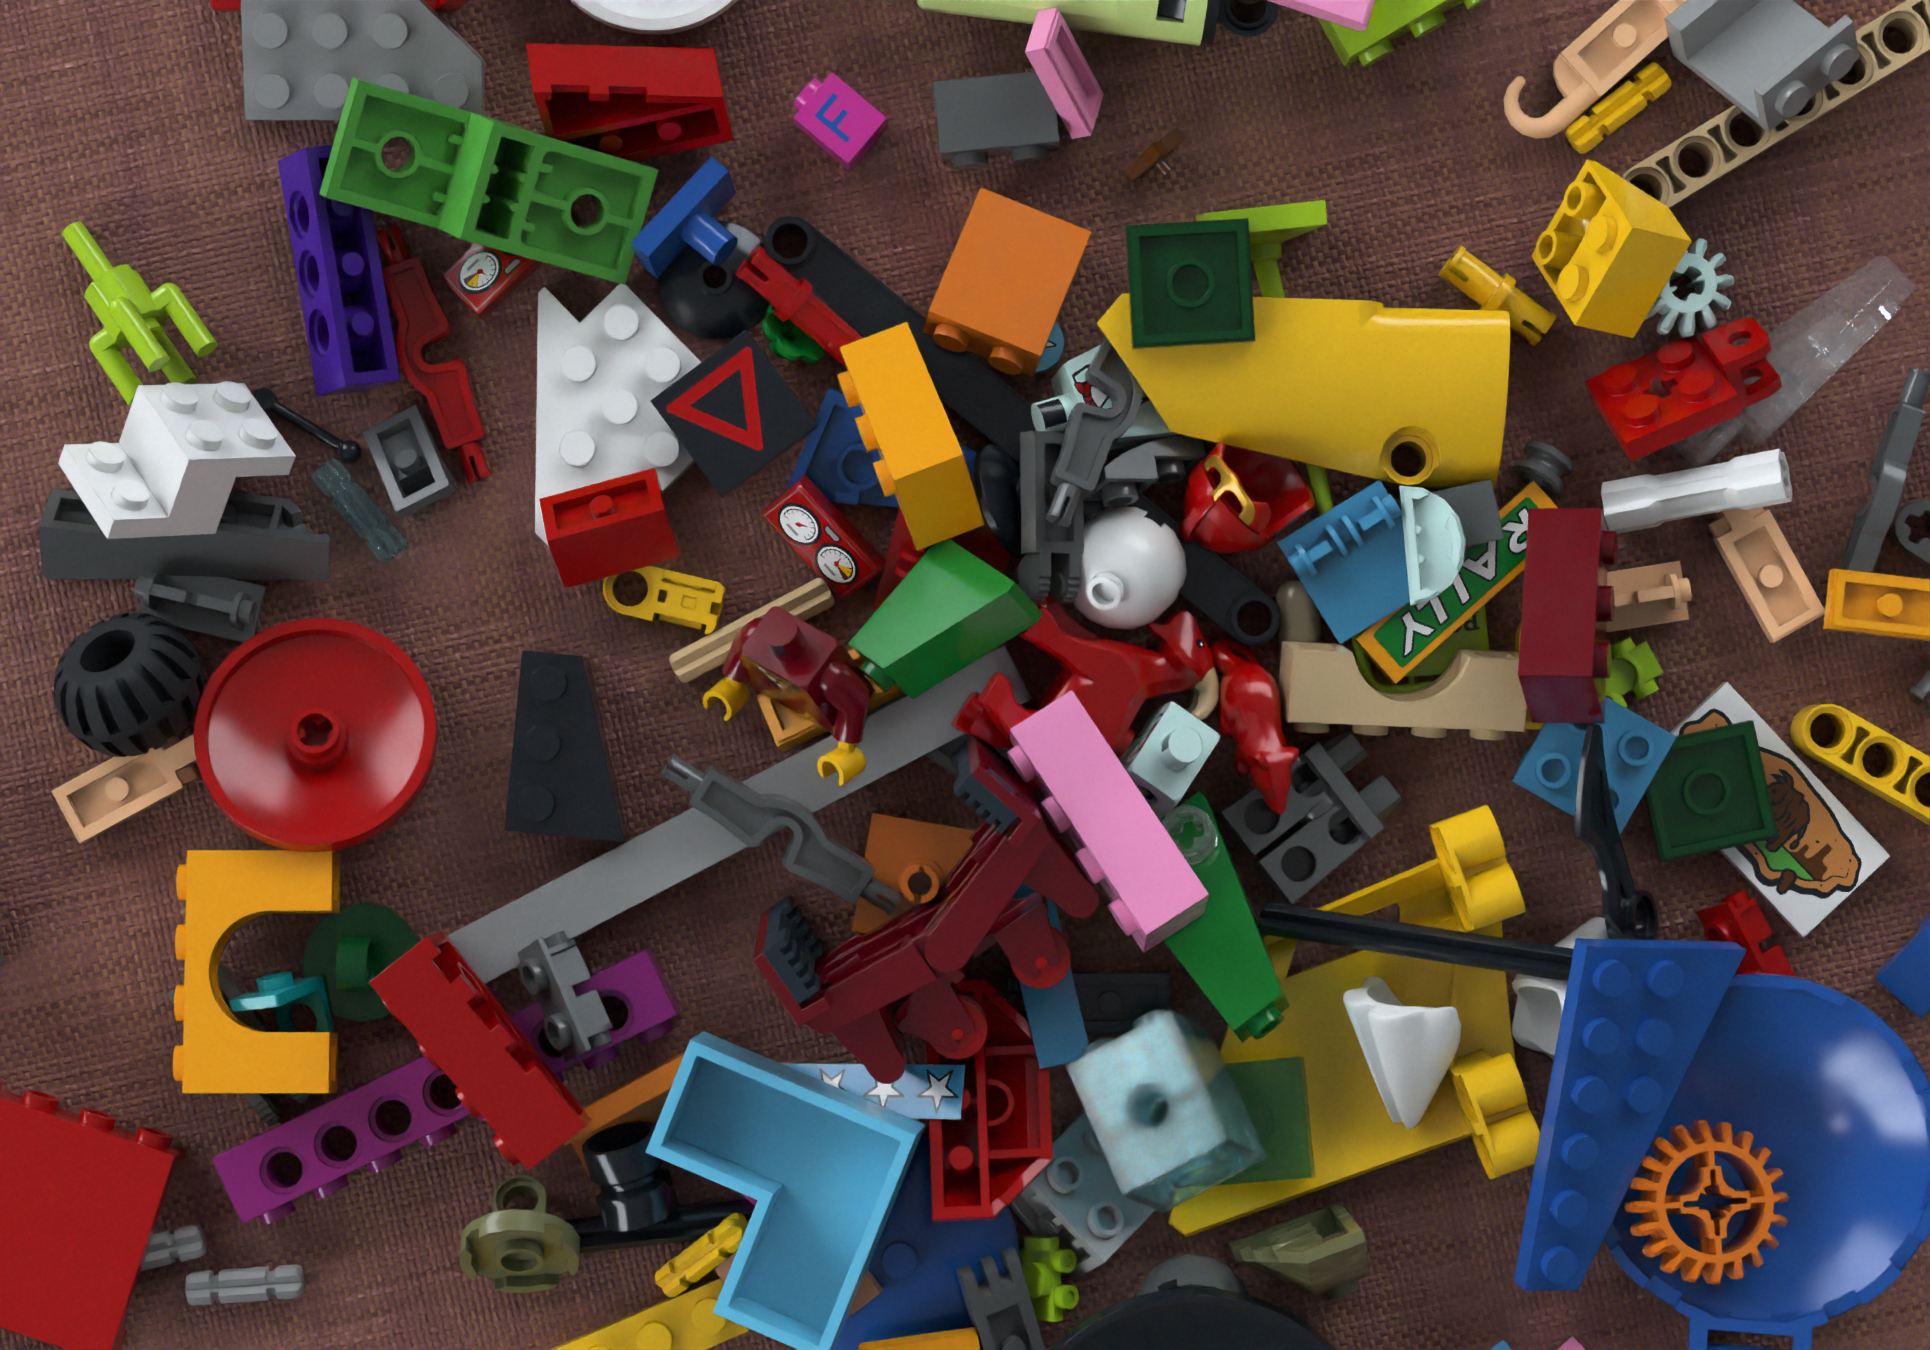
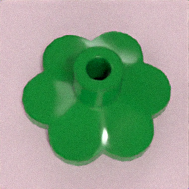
M770 303L768 306V316L762 321V329L764 334L771 339L769 347L773 354L789 361H795L800 358L810 364L817 363L823 357L824 349L791 320L781 321L773 314L775 307Z

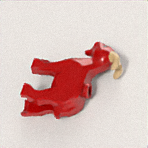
M1048 593L1045 601L1033 602L1043 613L1042 617L1036 624L1018 634L1024 640L1034 644L1051 656L1063 667L1042 696L1039 709H1025L1017 703L1009 680L1001 672H995L981 694L971 692L953 719L951 726L959 731L973 735L991 746L1014 748L1010 742V729L1072 690L1119 759L1126 752L1134 738V731L1129 727L1145 699L1160 694L1191 689L1190 699L1185 710L1200 721H1204L1217 707L1220 688L1211 650L1195 618L1189 612L1177 610L1164 624H1146L1147 629L1159 641L1156 651L1153 652L1128 642L1100 637L1089 632L1063 611L1061 603L1054 602L1055 600L1051 599V594ZM1034 779L1029 781L1035 791H1041Z

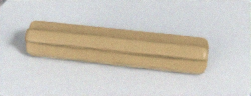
M816 578L671 654L669 657L671 667L681 682L688 683L724 664L737 632L751 620L763 618L772 607H780L797 618L806 621L831 608L835 603L834 597L827 583L822 578Z

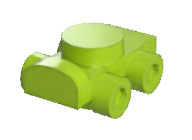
M1627 637L1611 646V652L1615 658L1611 660L1610 678H1606V697L1626 708L1628 705L1622 696L1625 693L1633 690L1637 699L1640 700L1659 689L1653 678L1664 672L1647 641L1635 646L1631 637Z
M1037 1234L1023 1236L1024 1247L1019 1252V1260L1036 1319L1049 1322L1063 1321V1309H1073L1079 1301V1293L1075 1286L1061 1284V1273H1070L1075 1269L1077 1264L1076 1254L1071 1249L1059 1248V1236Z

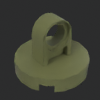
M516 1175L507 1178L495 1189L492 1200V1213L471 1221L461 1232L459 1266L467 1278L474 1282H477L478 1273L484 1277L494 1279V1290L533 1293L550 1290L559 1286V1275L569 1271L571 1276H573L578 1271L580 1237L571 1224L550 1214L545 1187L538 1179L530 1175ZM529 1195L538 1201L533 1210H506L510 1200L517 1196Z

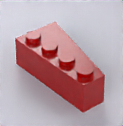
M444 931L426 936L368 982L380 996L391 1014L399 1022L403 1023L417 1039L418 1047L428 1061L437 1070L440 1071L442 1069L457 1086L455 1093L465 1108L475 1118L482 1116L497 1133L492 1137V1140L501 1154L513 1166L521 1162L528 1171L531 1170L592 1120Z

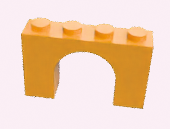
M187 850V864H179L176 875L178 900H186L185 924H178L175 934L177 960H185L184 985H176L174 993L176 1021H184L183 1045H175L173 1052V1077L175 1081H182L183 1094L337 1093L338 1033L263 1032L248 1026L235 1016L226 1004L220 988L218 972L221 957L227 943L241 927L256 918L270 914H340V853L335 851L299 852L292 850Z

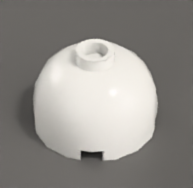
M1137 507L1108 508L1093 514L1084 524L1083 554H1080L1081 578L1079 583L1081 585L1079 586L1080 592L1077 594L1078 598H1075L1073 602L1075 607L1090 621L1113 629H1135L1156 620L1175 601L1187 575L1185 552L1175 532L1164 523L1160 527L1153 520L1144 517L1148 512Z

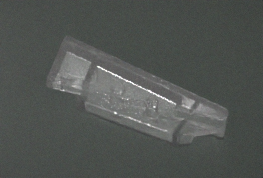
M1885 256L1876 257L1767 334L1772 349L1765 357L1779 374L1782 387L1776 393L1743 408V414L1668 446L1692 469L1705 466L1737 433L1751 447L1763 443L1899 310L1898 305L1917 287L1889 258ZM1750 377L1743 382L1744 384H1751L1758 381L1761 377Z

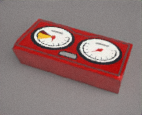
M474 244L441 278L480 319L484 320L542 262Z
M805 474L761 512L763 518L818 577L827 583L828 587L841 601L873 578L883 568L885 560Z

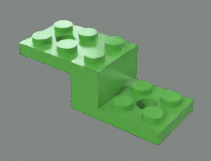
M352 77L319 194L329 199L438 228L464 241L625 285L635 253L631 242L641 232L659 169L541 135L512 123ZM403 137L409 146V157L400 168L389 170L383 164L381 158L382 148L390 139ZM591 194L597 205L596 215L587 225L576 226L572 221L570 213L572 204L579 196Z

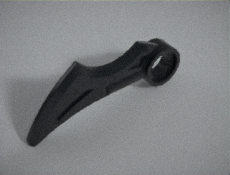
M1589 724L1583 743L1576 787L1575 837L1586 844L1597 864L1601 882L1602 911L1605 917L1608 938L1656 940L1658 932L1656 903L1649 891L1635 889L1618 831L1607 778L1603 731L1600 725Z

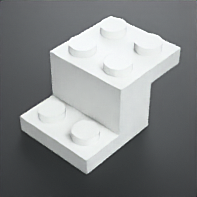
M223 381L217 384H182L171 382L166 385H138L119 443L99 441L92 444H64L58 464L106 538L120 539L216 534L236 477L289 475L296 455L245 383Z

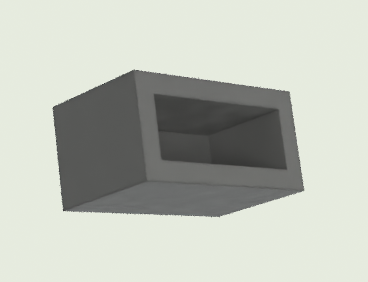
M1035 71L933 82L941 162L953 161L954 169H974L988 166V157L1012 155L1013 163H1033L1047 160L1048 151L1058 150L1057 111Z

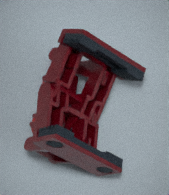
M970 735L951 755V765L955 769H959V777L953 783L954 794L958 797L962 794L964 795V802L969 807L974 803L975 812L979 816L984 812L985 821L969 837L973 843L944 879L937 895L932 900L918 904L862 936L858 932L833 950L829 951L828 949L824 952V942L821 938L816 940V931L813 927L808 929L809 920L806 916L801 918L802 910L797 905L793 908L794 899L791 894L763 912L760 916L753 961L798 1026L806 1024L823 1035L831 1032L865 1066L869 1074L882 1084L896 1082L904 1073L905 1059L903 1052L905 1050V1040L902 1033H910L930 1042L937 1053L950 1059L960 1060L968 1058L981 1049L986 1041L988 1031L985 1011L976 1000L963 995L962 991L952 983L958 984L965 976L964 966L972 955L975 958L998 943L1010 960L1015 976L1023 984L1032 988L1051 987L1058 984L1066 976L1071 965V952L1065 936L1050 924L1046 898L1076 918L1089 917L1096 911L1099 905V896L1097 889L1094 887L1095 885L1087 878L1078 864L1074 853L1046 819L1039 798L1030 783L1024 782L1013 764L993 746L973 735ZM1022 883L1036 891L1028 897L1012 898ZM911 993V996L896 1011L895 1025L887 1005Z

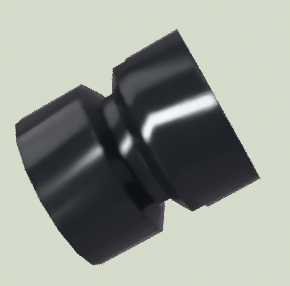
M634 1121L615 1125L594 1134L582 1145V1152L591 1181L601 1185V1193L596 1198L604 1225L611 1231H630L653 1225L673 1214L679 1206L670 1171L660 1167L664 1160L645 1153L656 1126L652 1122Z

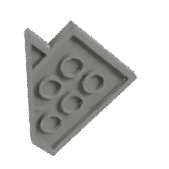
M241 0L245 120H340L352 77L485 116L484 59L425 0Z

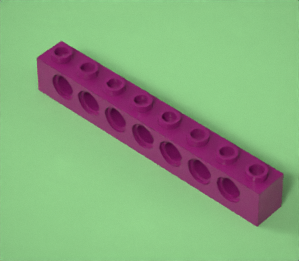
M651 947L591 975V979L572 987L576 997L596 989L600 999L605 996H616L626 1004L628 1019L624 1026L609 1030L613 1041L593 1051L588 1050L572 1061L565 1063L562 1054L550 1051L544 1043L545 1016L538 1001L510 1014L514 1022L562 1082L566 1081L561 1072L562 1070L580 1061H583L587 1071L619 1056L615 1045L630 1037L637 1035L642 1045L673 1030L669 1019L678 1015L681 1010ZM422 1056L234 1146L211 1159L242 1224L259 1216L262 1225L265 1226L296 1211L292 1200L313 1190L316 1199H322L350 1185L345 1174L367 1164L370 1173L373 1174L404 1159L399 1148L421 1138L424 1147L428 1148L455 1135L458 1131L453 1122L471 1113L462 1103L459 1105H448L440 1100L436 1092V1083L438 1078L446 1073L442 1069L440 1071L437 1070L425 1056ZM388 1100L401 1101L409 1108L411 1123L407 1130L395 1131L385 1124L382 1110ZM482 1116L477 1118L479 1122L485 1120ZM334 1126L347 1127L354 1133L357 1140V1148L353 1156H339L331 1149L329 1133ZM280 1152H290L301 1161L303 1172L298 1182H286L278 1176L275 1169V1160Z

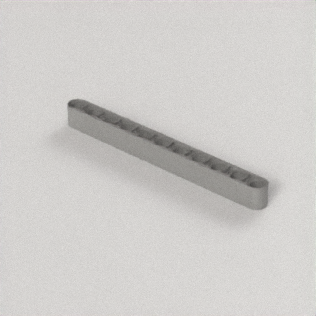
M1003 646L977 659L918 697L912 699L906 696L866 717L863 740L860 743H856V746L859 747L865 757V770L842 787L838 784V771L827 778H823L819 774L817 767L819 758L838 746V740L833 735L741 783L759 794H777L791 798L814 813L965 734L951 726V723L971 692L981 694L995 672H1001L1012 685L1015 701L1020 705L1031 700L1032 696L1006 646ZM693 807L447 936L481 980L487 983L520 966L521 961L517 953L541 937L545 939L561 931H565L568 940L748 846L720 823ZM784 825V826H778V827H776V828L770 833V835L773 834V833H775V832H777V831H779V830H781V829H783V828H785V827H787V826Z

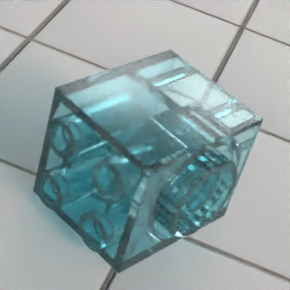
M1158 1009L1140 1016L1132 1024L1134 1029L1116 1039L1103 1038L1087 1045L1081 1051L1082 1057L1066 1065V1069L1122 1196L1165 1213L1268 1157L1210 1031L1171 1009L1167 1011Z

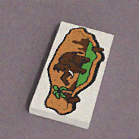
M1723 682L1670 733L1678 736L1753 720L1779 837L1719 851L1798 936L1804 938L1880 867L1890 855L1728 682Z

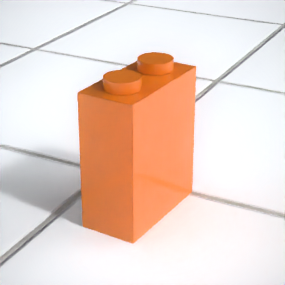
M980 187L928 310L923 333L931 335L939 346L953 352H965L968 350L988 358L989 363L994 368L1004 373L1019 375L1023 372L1034 377L1092 232Z

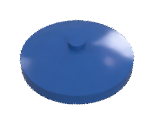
M920 1138L868 1267V1270L883 1288V1291L847 1319L834 1350H858L859 1344L863 1342L972 1327L956 1269L968 1264L975 1274L976 1282L980 1283L983 1281L978 1264L979 1259L990 1255L997 1266L999 1274L1005 1272L1000 1255L1001 1250L1012 1246L1019 1257L1018 1234L1009 1206L995 1219L933 1222L930 1138Z

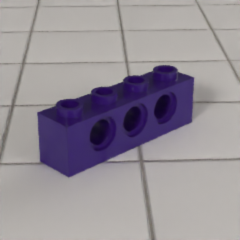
M333 145L305 147L278 161L317 397L371 391L400 380L372 210L329 199L319 194Z

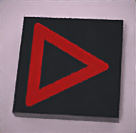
M744 330L650 400L722 498L819 427L747 330Z

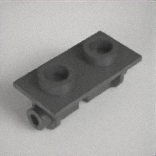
M152 572L147 576H138L134 587V597L141 599L138 613L157 616L178 628L244 643L255 636L267 587L227 577L169 576Z
M561 931L545 939L541 937L517 953L521 961L519 966L521 979L526 989L532 995H536L545 1016L544 1030L550 1044L556 1050H560L565 1063L572 1061L588 1050L593 1051L613 1041L609 1034V1030L613 1028V1025L608 1018L597 990L595 989L576 997L572 988L591 979L575 939L568 941L565 931Z

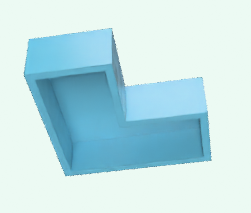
M705 1031L690 1039L645 1153L757 1200L713 1313L798 1350H834L926 1125Z

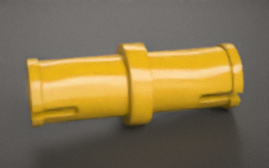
M1460 245L1454 251V257H1450L1438 276L1450 282L1480 305L1478 310L1508 311L1510 328L1528 340L1529 344L1535 346L1542 338L1540 334H1546L1557 315L1549 312L1515 287L1516 279L1508 273L1503 276L1499 275L1468 252L1463 245Z

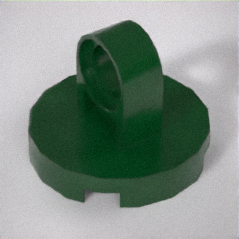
M370 902L341 906L340 914H328L320 919L308 936L302 959L305 978L323 976L330 1012L336 1017L364 1022L381 1019L391 1014L380 996L368 982L421 941L408 922L400 917L399 913L392 908Z

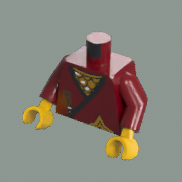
M776 606L769 609L763 618H755L744 625L737 632L723 666V672L726 676L703 696L704 708L708 710L721 699L727 708L724 721L730 720L749 702L750 692L745 684L749 682L752 688L833 733V737L838 740V746L819 758L817 767L821 777L827 778L838 771V784L842 787L859 776L865 770L866 760L862 751L856 746V743H860L863 740L869 698L875 690L844 646L830 635Z

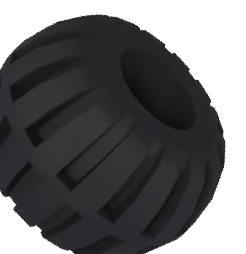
M133 612L131 614L115 615L110 617L109 621L101 620L90 626L91 630L86 633L82 632L71 642V647L65 649L55 670V703L60 718L68 731L87 747L116 757L146 754L150 748L156 750L167 744V740L172 736L177 737L187 728V722H191L194 719L203 693L204 673L195 646L184 633L170 622L146 613Z

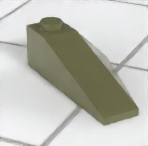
M1340 1201L1228 1242L1232 1255L1237 1262L1313 1297L1324 1293L1326 1300L1346 1296L1360 1288L1357 1280L1370 1276L1367 1241L1364 1233Z

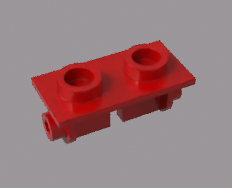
M1740 889L1722 899L1724 903L1696 911L1704 927L1706 941L1736 942L1747 949L1735 975L1778 974L1797 977L1779 944L1773 945L1761 952L1757 943L1772 935L1773 932L1758 906L1755 896L1748 898L1745 890Z

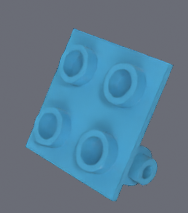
M1380 480L1277 542L1339 644H1342L1410 602L1402 521L1403 514L1391 494H1388Z
M1605 696V724L1545 723L1534 743L1527 747L1518 764L1520 767L1512 782L1575 817L1576 787L1585 734L1589 724H1598L1603 731L1609 791L1618 831L1621 834L1674 743L1676 736Z

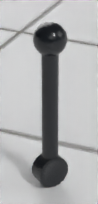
M259 388L253 393V396L265 412L271 411L335 449L338 451V455L343 462L354 463L360 458L361 447L356 441H343L279 403L275 393L269 389Z

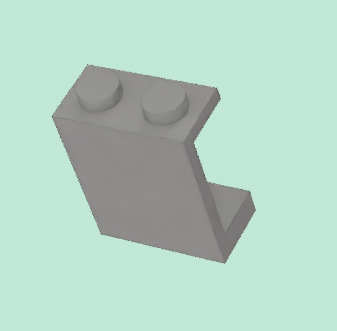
M1687 0L1664 19L1672 55L1768 132L1784 119L1798 114L1811 97L1832 80H1838L1846 75L1854 62L1859 59L1853 20L1844 15L1828 28L1793 0Z

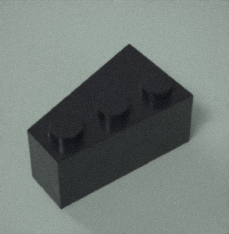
M522 650L504 831L617 842L630 841L588 657Z

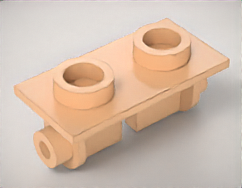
M1680 561L1607 572V586L1614 587L1615 609L1613 622H1607L1606 632L1689 620L1687 602L1692 599L1689 579L1682 577Z

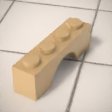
M1282 641L1279 691L1283 703L1281 716L1287 722H1293V729L1296 731L1329 732L1330 724L1352 725V732L1381 736L1388 734V726L1411 727V734L1414 736L1444 738L1447 737V729H1469V736L1475 739L1504 740L1506 731L1525 732L1527 704L1518 678L1519 653L1516 651L1457 649L1447 669L1431 684L1413 692L1388 693L1371 687L1365 681L1358 669L1353 653L1342 644Z

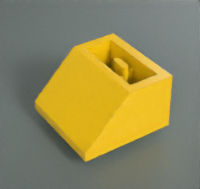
M1587 159L1575 181L1568 186L1564 200L1549 226L1539 236L1531 257L1575 326L1634 338L1692 241L1668 206L1600 163Z

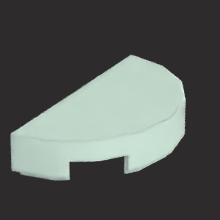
M1399 485L1410 606L1435 599L1453 584L1464 564L1466 537L1460 517L1445 499L1424 488Z

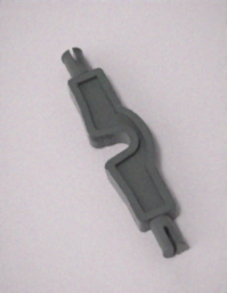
M1104 336L1098 351L1085 372V380L1111 399L1112 408L1105 409L1080 402L1071 410L1061 450L1050 477V482L1058 486L1045 517L1049 522L1054 523L1060 516L1057 526L1069 527L1071 525V519L1080 496L1087 497L1095 489L1111 445L1132 425L1141 406L1142 388L1106 336Z
M1912 367L1908 369L1909 372L1899 403L1894 404L1891 409L1882 440L1869 473L1868 481L1873 485L1870 499L1867 505L1856 514L1839 569L1873 573L1883 539L1891 525L1902 494L1908 463L1925 415V410L1922 409L1930 385V373Z
M675 753L669 757L668 764L664 765L660 775L665 776L691 792L689 798L691 806L720 823L747 846L753 848L761 846L763 840L769 837L776 827L785 825L793 831L792 839L787 845L786 852L782 855V864L789 872L825 887L849 903H855L860 896L885 911L889 916L895 910L894 904L898 906L903 894L873 877L874 867L871 862L825 835L819 820L801 803L782 795L759 794L715 766L710 765L704 773L676 756L677 754Z

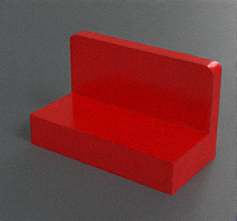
M655 468L539 499L547 542L565 587H572L672 560L679 556L677 543L667 516L661 484Z

